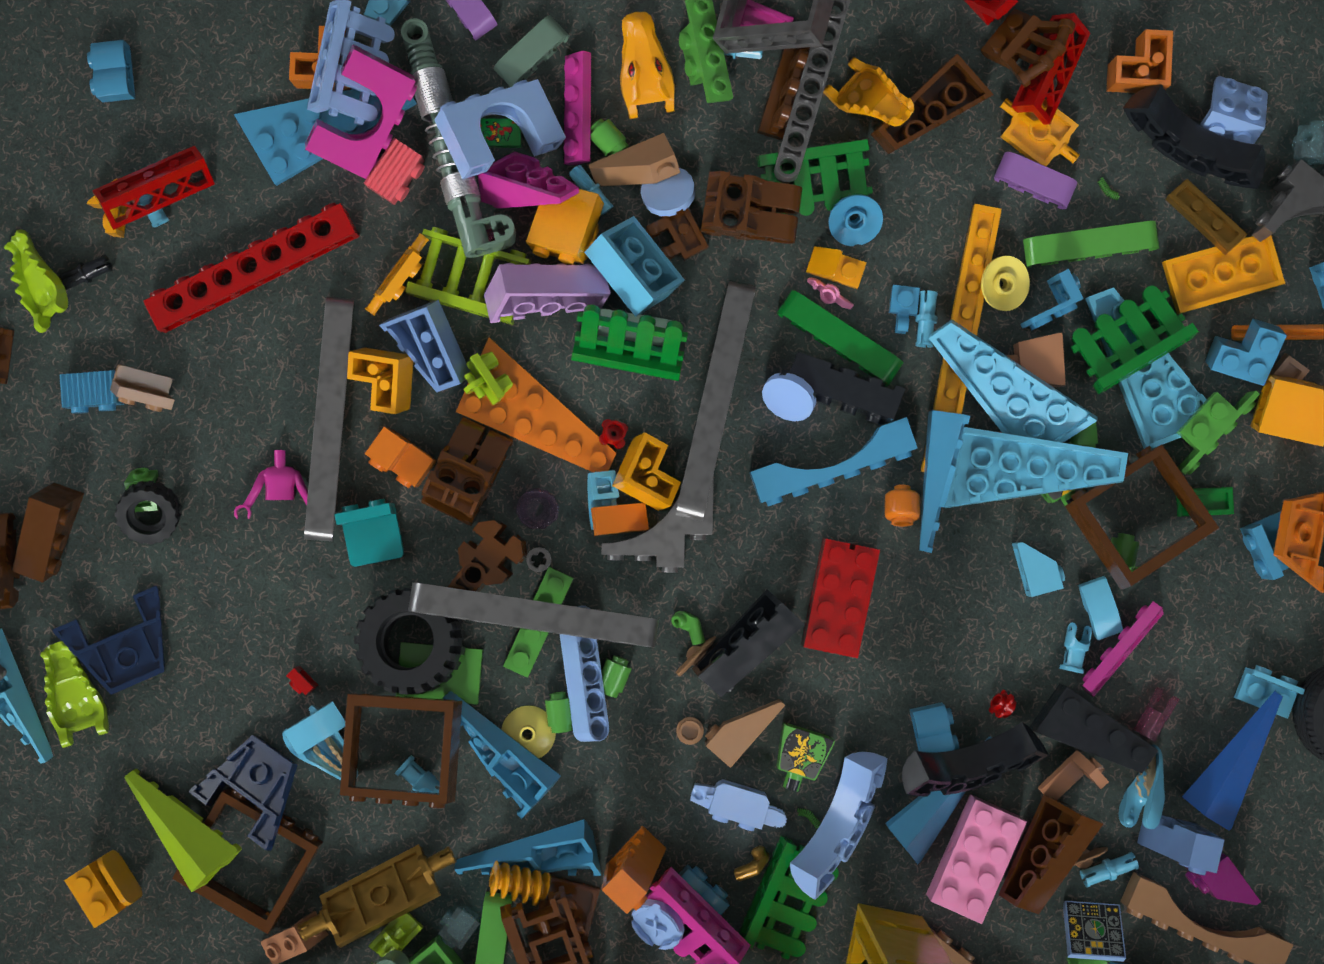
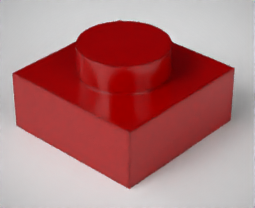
M300 666L293 668L286 675L291 680L289 682L290 686L299 694L303 692L307 695L318 686Z

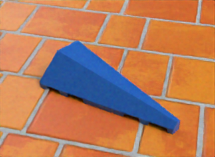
M1276 690L1182 796L1204 816L1229 831L1234 825L1283 696Z

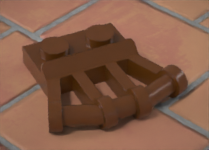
M1014 8L983 46L981 53L987 59L1010 69L1025 88L1031 84L1030 81L1044 71H1050L1054 66L1053 61L1057 56L1063 55L1066 51L1065 45L1069 34L1074 31L1075 23L1070 19H1061L1059 22L1042 21L1036 15L1030 16ZM1039 33L1057 34L1056 40L1052 41L1039 35ZM1033 44L1046 50L1047 53L1040 56L1027 50V48ZM1018 59H1022L1034 66L1024 72L1016 62Z

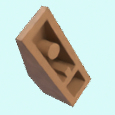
M664 133L588 164L595 184L599 183L600 186L655 184L680 173L675 154Z
M778 699L726 720L720 726L714 724L705 735L708 739L705 742L706 747L731 768L784 708V702Z

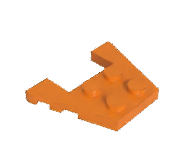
M1324 492L1283 501L1273 554L1321 593H1324V567L1318 566L1324 537Z

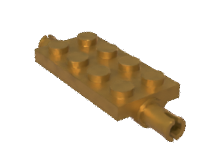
M418 844L320 895L323 906L319 914L297 925L298 930L301 929L299 933L302 939L306 941L327 929L332 932L336 945L341 948L441 896L434 878L435 872L457 862L456 858L453 857V851L447 846L445 849L427 858L422 847Z

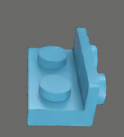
M1258 665L1255 666V669L1245 667L1234 698L1260 708L1276 690L1283 696L1276 715L1288 719L1297 694L1304 695L1305 689L1298 687V681L1283 675H1281L1280 679L1272 677L1273 671Z

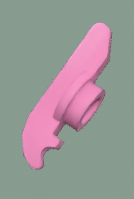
M812 277L807 279V282L813 286L814 290L820 291V298L824 303H837L846 309H851L854 306L853 303L840 295V291L835 285L825 284Z

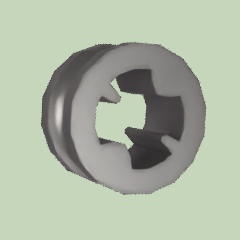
M541 547L530 550L526 558L528 567L535 572L546 570L552 560L548 550ZM539 552L544 553L545 556L543 558L547 559L546 564H540L539 567H535L532 564L535 561H531L532 555H538Z

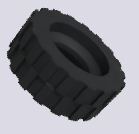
M140 481L135 485L132 484L128 490L124 491L115 511L117 526L121 528L120 531L123 534H126L132 541L136 540L138 543H148L150 545L156 542L161 543L172 535L181 518L182 513L180 511L182 507L179 504L178 496L173 493L172 489L165 487L164 484L155 483L154 481ZM143 501L156 503L162 510V519L155 524L141 522L135 515L136 505Z

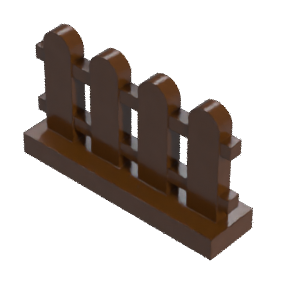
M810 47L783 49L757 133L783 141Z

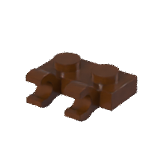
M688 208L684 211L683 209L677 211V214L673 216H660V220L646 226V232L651 238L668 230L674 243L661 249V251L669 260L680 254L685 261L709 247Z

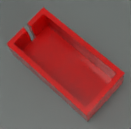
M823 538L801 645L809 649L858 658L880 550L852 544L851 549H849L850 543Z

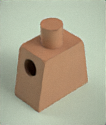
M1062 333L1018 342L1013 345L1014 355H1006L1052 387L1066 385Z

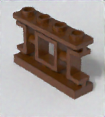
M564 886L558 887V892H548L550 906L527 914L522 902L517 903L516 907L513 908L511 903L500 907L501 920L517 964H578L575 954L578 951L583 964H591L589 959L593 958V953L589 941L583 942L581 935L585 934L581 918L575 919L573 910L577 909L572 893H566ZM560 903L563 904L572 930L571 932L567 931L564 922L550 927L548 919L561 915L558 905ZM517 918H520L523 928L538 924L540 931L527 935L529 947L525 945L516 920ZM563 937L568 953L543 962L537 945Z

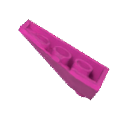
M513 152L494 162L487 172L478 174L481 202L493 205L495 208L560 204L579 193V187L562 176H554L551 168L548 166L542 168L539 160L518 152Z

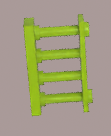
M432 227L431 231L423 229L422 234L431 240L420 280L417 279L416 283L408 281L405 292L413 297L430 302L439 300L441 305L489 318L483 296L494 258L515 265H530L531 261L526 258L527 254L517 250H511L510 253L497 251L484 255L473 294L469 295V298L458 296L459 291H457L466 260L461 240L447 236L448 231L437 227ZM444 243L458 248L447 286L443 287V290L440 291L432 288L431 279L441 245ZM513 315L500 317V322L510 325L514 324Z

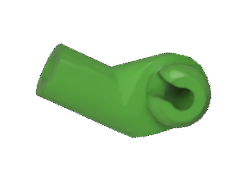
M678 611L672 616V625L675 628L688 631L692 645L705 642L698 617L686 611Z

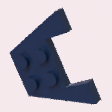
M158 586L133 595L143 618V623L92 645H89L78 619L52 629L53 633L61 639L74 656L87 667L88 671L111 695L165 672Z
M252 735L226 757L227 761L220 767L211 770L206 775L207 778L199 785L195 784L189 790V793L203 804L212 806L224 786L228 784L263 810V813L247 837L264 850L271 851L292 786L297 764L260 737Z

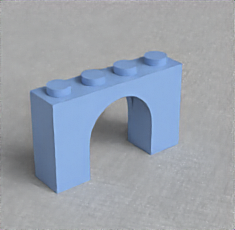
M538 79L530 82L521 80L506 89L498 87L483 96L474 94L459 103L455 101L447 102L440 107V111L435 118V123L462 179L487 172L495 161L480 128V120L484 116L497 114L514 121L521 129L534 157L558 149L566 138Z

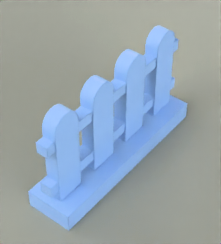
M334 0L330 2L307 110L319 113L329 109V115L335 117L338 116L339 112L355 118L354 124L361 126L364 122H371L377 118V109L373 105L368 104L369 95L375 96L376 94L361 84L341 75V68L353 44L389 63L387 54L379 51L380 44L392 41L395 34L393 28L385 24V18L377 17L376 20L359 14L360 8L353 6L350 10L351 1ZM355 32L371 38V47L354 41ZM344 86L360 91L359 100L343 95Z

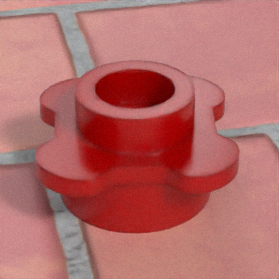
M610 419L604 420L602 422L603 432L599 436V442L602 445H614L617 449L623 448L625 445L624 437L628 431L627 425L619 421H611ZM611 432H615L616 436H612Z
M1006 690L996 694L991 700L989 712L991 714L995 713L997 718L1009 717L1016 708L1014 695H1008Z

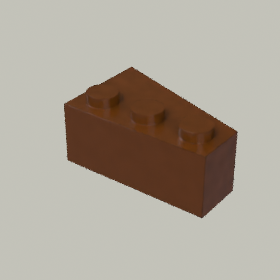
M52 483L29 497L12 572L40 582H45L59 572L62 565L60 559L84 493Z

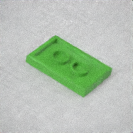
M401 642L399 665L412 668L423 664L430 656L433 645ZM465 648L464 655H460L459 658L461 664L458 670H453L451 673L452 678L447 682L441 683L439 688L421 694L396 693V696L443 699L446 694L452 691L467 704H478L483 649Z

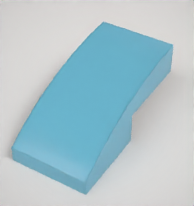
M615 470L588 473L587 491L591 530H594L591 508L617 505L616 498L619 497V491L612 486L616 477Z
M1102 576L1079 584L1082 602L1085 610L1088 612L1095 638L1101 640L1121 633L1123 630L1121 619L1106 577Z
M331 701L310 716H306L292 725L283 733L297 755L344 728L345 720L333 701Z

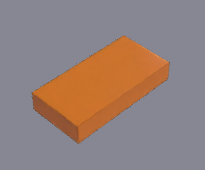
M645 503L591 508L594 536L649 530Z

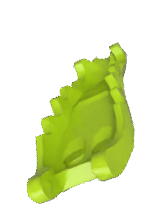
M20 229L11 237V241L4 246L5 250H9L13 254L12 261L15 263L10 267V270L14 272L11 280L19 285L15 292L22 297L20 303L32 315L34 328L39 333H44L50 327L51 317L56 312L63 313L68 308V297L60 278L44 262L35 249L29 233Z
M62 641L49 645L40 654L45 662V669L47 671L44 677V691L47 693L45 699L46 713L58 734L62 748L73 745L72 733L94 725L99 735L108 733V713L103 698L89 680L77 657L74 656Z

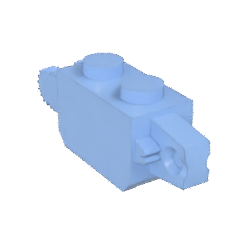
M724 779L716 782L715 786L695 783L693 786L690 801L707 808L709 814L713 815L712 818L719 822L728 823V820L738 822L740 828L754 831L755 828L762 830L763 824L780 828L787 823L783 809H777V807L769 805L770 802L764 791Z

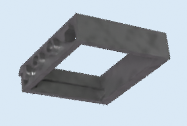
M723 0L713 35V40L725 54L823 46L834 0H813L807 21L741 27L740 24L747 0Z

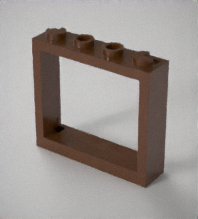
M1149 445L1136 453L1138 459L1132 463L1127 459L1124 478L1153 461L1197 527L1132 570L1129 569L1086 505L1087 502L1117 483L1095 486L1089 491L1082 488L1071 495L1073 501L1065 506L1121 590L1134 585L1219 529L1163 445L1152 449Z
M360 693L347 694L340 795L349 796V801L364 802L366 797L376 798L375 803L392 804L393 800H402V805L419 806V802H429V807L445 808V804L455 802L462 700ZM362 706L445 712L439 793L356 786Z
M227 788L222 791L204 824L213 829L227 804L255 821L259 819L263 810L236 790ZM286 815L282 816L277 833L302 847L306 852L271 913L213 879L194 892L268 934L279 920L323 842L318 839L317 835L313 834V830L305 828L303 831L294 825L295 821ZM177 869L172 879L189 888Z

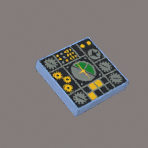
M1064 901L1063 913L1068 958L1124 962L1126 953L1120 905Z

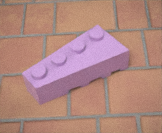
M506 263L503 265L499 264L484 297L490 323L500 322V317L512 315L514 320L525 319V314L540 312L541 316H548L564 308L566 313L584 311L587 305H596L602 308L610 295L607 280L595 265H541L538 263L515 265L513 263Z

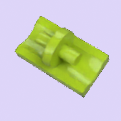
M493 352L481 356L476 353L466 363L470 372L464 377L469 385L463 390L466 394L474 391L479 399L486 395L492 405H495L511 389L513 383L506 374L496 379L492 376L490 371L499 365Z
M408 912L389 922L368 947L381 957H384L393 950L402 951L423 928V925Z

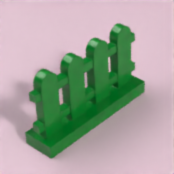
M868 139L806 148L801 169L796 180H794V185L803 188L799 212L801 215L808 216L812 214L814 202L824 201L825 208L831 212L832 208L841 198L855 194L868 196V194L873 193L872 187H867L864 169V166L869 165V158L863 159L862 153L869 150ZM779 152L757 156L758 168H765V174H761L760 178L765 181L779 182L774 174ZM845 155L846 162L836 163L835 156ZM818 159L819 166L809 167L808 160ZM792 165V170L782 172L785 174H791L795 171V169ZM847 169L849 190L840 191L837 170ZM820 173L823 194L813 195L810 174Z
M1148 286L1142 293L1144 304L1138 307L1134 301L1125 300L1118 309L1121 315L1119 319L1114 321L1110 315L1101 314L1095 321L1097 332L1090 335L1086 329L1078 328L1072 334L1074 346L1071 347V350L1074 354L1077 352L1081 353L1090 367L1086 372L1090 377L1093 375L1097 377L1093 387L1098 395L1190 341L1199 332L1193 323L1186 327L1183 325L1182 322L1186 318L1183 314L1176 315L1166 300L1170 296L1166 290L1161 293L1156 286ZM1149 309L1161 325L1153 330L1142 314ZM1125 323L1137 339L1132 344L1128 342L1119 329ZM1166 333L1168 338L1161 341L1158 336ZM1102 337L1113 352V355L1108 358L1105 357L1095 342ZM1143 347L1145 351L1137 355L1135 350ZM1119 361L1121 366L1113 369L1111 364Z
M587 305L584 308V312L578 311L577 321L582 322L581 332L576 331L571 360L679 381L684 352L679 351L681 341L686 342L688 332H683V325L680 322L669 321L666 328L655 326V319L649 315L641 316L639 323L628 321V314L622 310L613 311L611 318L600 316L601 310L596 305ZM599 325L609 327L608 337L598 335ZM626 331L637 333L635 342L625 340ZM653 336L664 338L663 348L652 346Z
M781 835L738 933L751 945L750 948H753L755 942H757V948L763 950L765 945L781 951V957L788 960L790 955L800 957L805 953L806 948L804 943L798 939L801 930L811 932L816 928V919L809 914L812 905L817 907L825 905L828 897L823 892L814 900L796 884L790 868L787 875L785 874L788 866H790V862L798 856L805 846L799 845L798 849H796L797 846L791 839ZM836 868L835 871L832 873V874L834 875V877H835L834 880L837 879L838 874H839V871H838L837 868ZM787 895L804 901L801 910L784 903ZM776 920L793 926L790 935L773 929Z

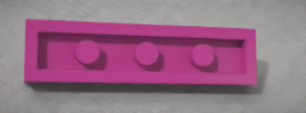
M586 51L565 56L564 134L566 138L564 140V164L566 165L590 162L591 53Z
M1154 601L1149 607L1144 605L1137 613L1135 618L1138 620L1131 628L1127 626L1118 636L1120 641L1114 648L1109 647L1100 658L1102 662L1096 670L1091 668L1083 678L1085 683L1082 686L1092 697L1099 692L1163 616L1164 613L1161 606Z

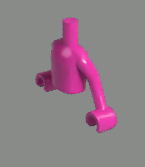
M274 450V466L267 467L258 474L245 502L234 510L236 519L239 518L238 511L241 508H246L248 511L247 517L248 519L251 518L252 510L250 508L258 497L264 482L265 500H294V486L296 483V487L307 505L308 489L300 472L292 467L285 466L286 450Z

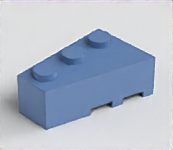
M439 300L394 316L379 325L398 343L397 347L402 352L405 351L415 363V368L436 392L459 385L466 380L464 376L470 370L466 366V361Z
M1161 815L1159 825L1155 829H1147L1142 822L1137 843L1179 862L1180 865L1188 867L1190 872L1206 875V871L1217 873L1224 839L1196 823Z

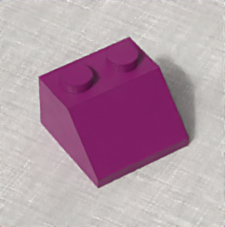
M1221 853L1217 873L1206 871V875H1200L1188 871L1185 874L1188 881L1195 888L1198 887L1203 894L1209 893L1216 899L1251 905L1261 903L1230 858L1224 853Z

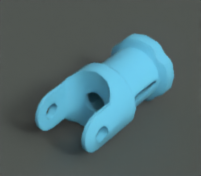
M1072 622L1067 628L1064 642L1066 651L1063 664H1060L1059 669L1084 674L1082 667L1085 652L1089 651L1092 628L1085 626L1082 640L1078 642L1075 637L1077 626Z
M412 755L395 772L397 776L401 775L413 786V791L439 793L435 786L440 787V782L430 771H424L414 761Z

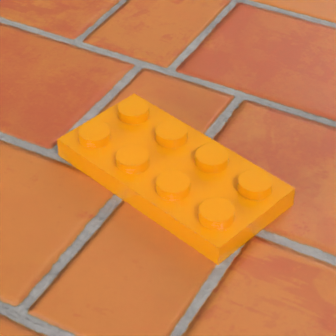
M1271 235L1261 242L1253 236L1244 238L1226 255L1217 247H1212L1162 262L1176 314L1285 284Z

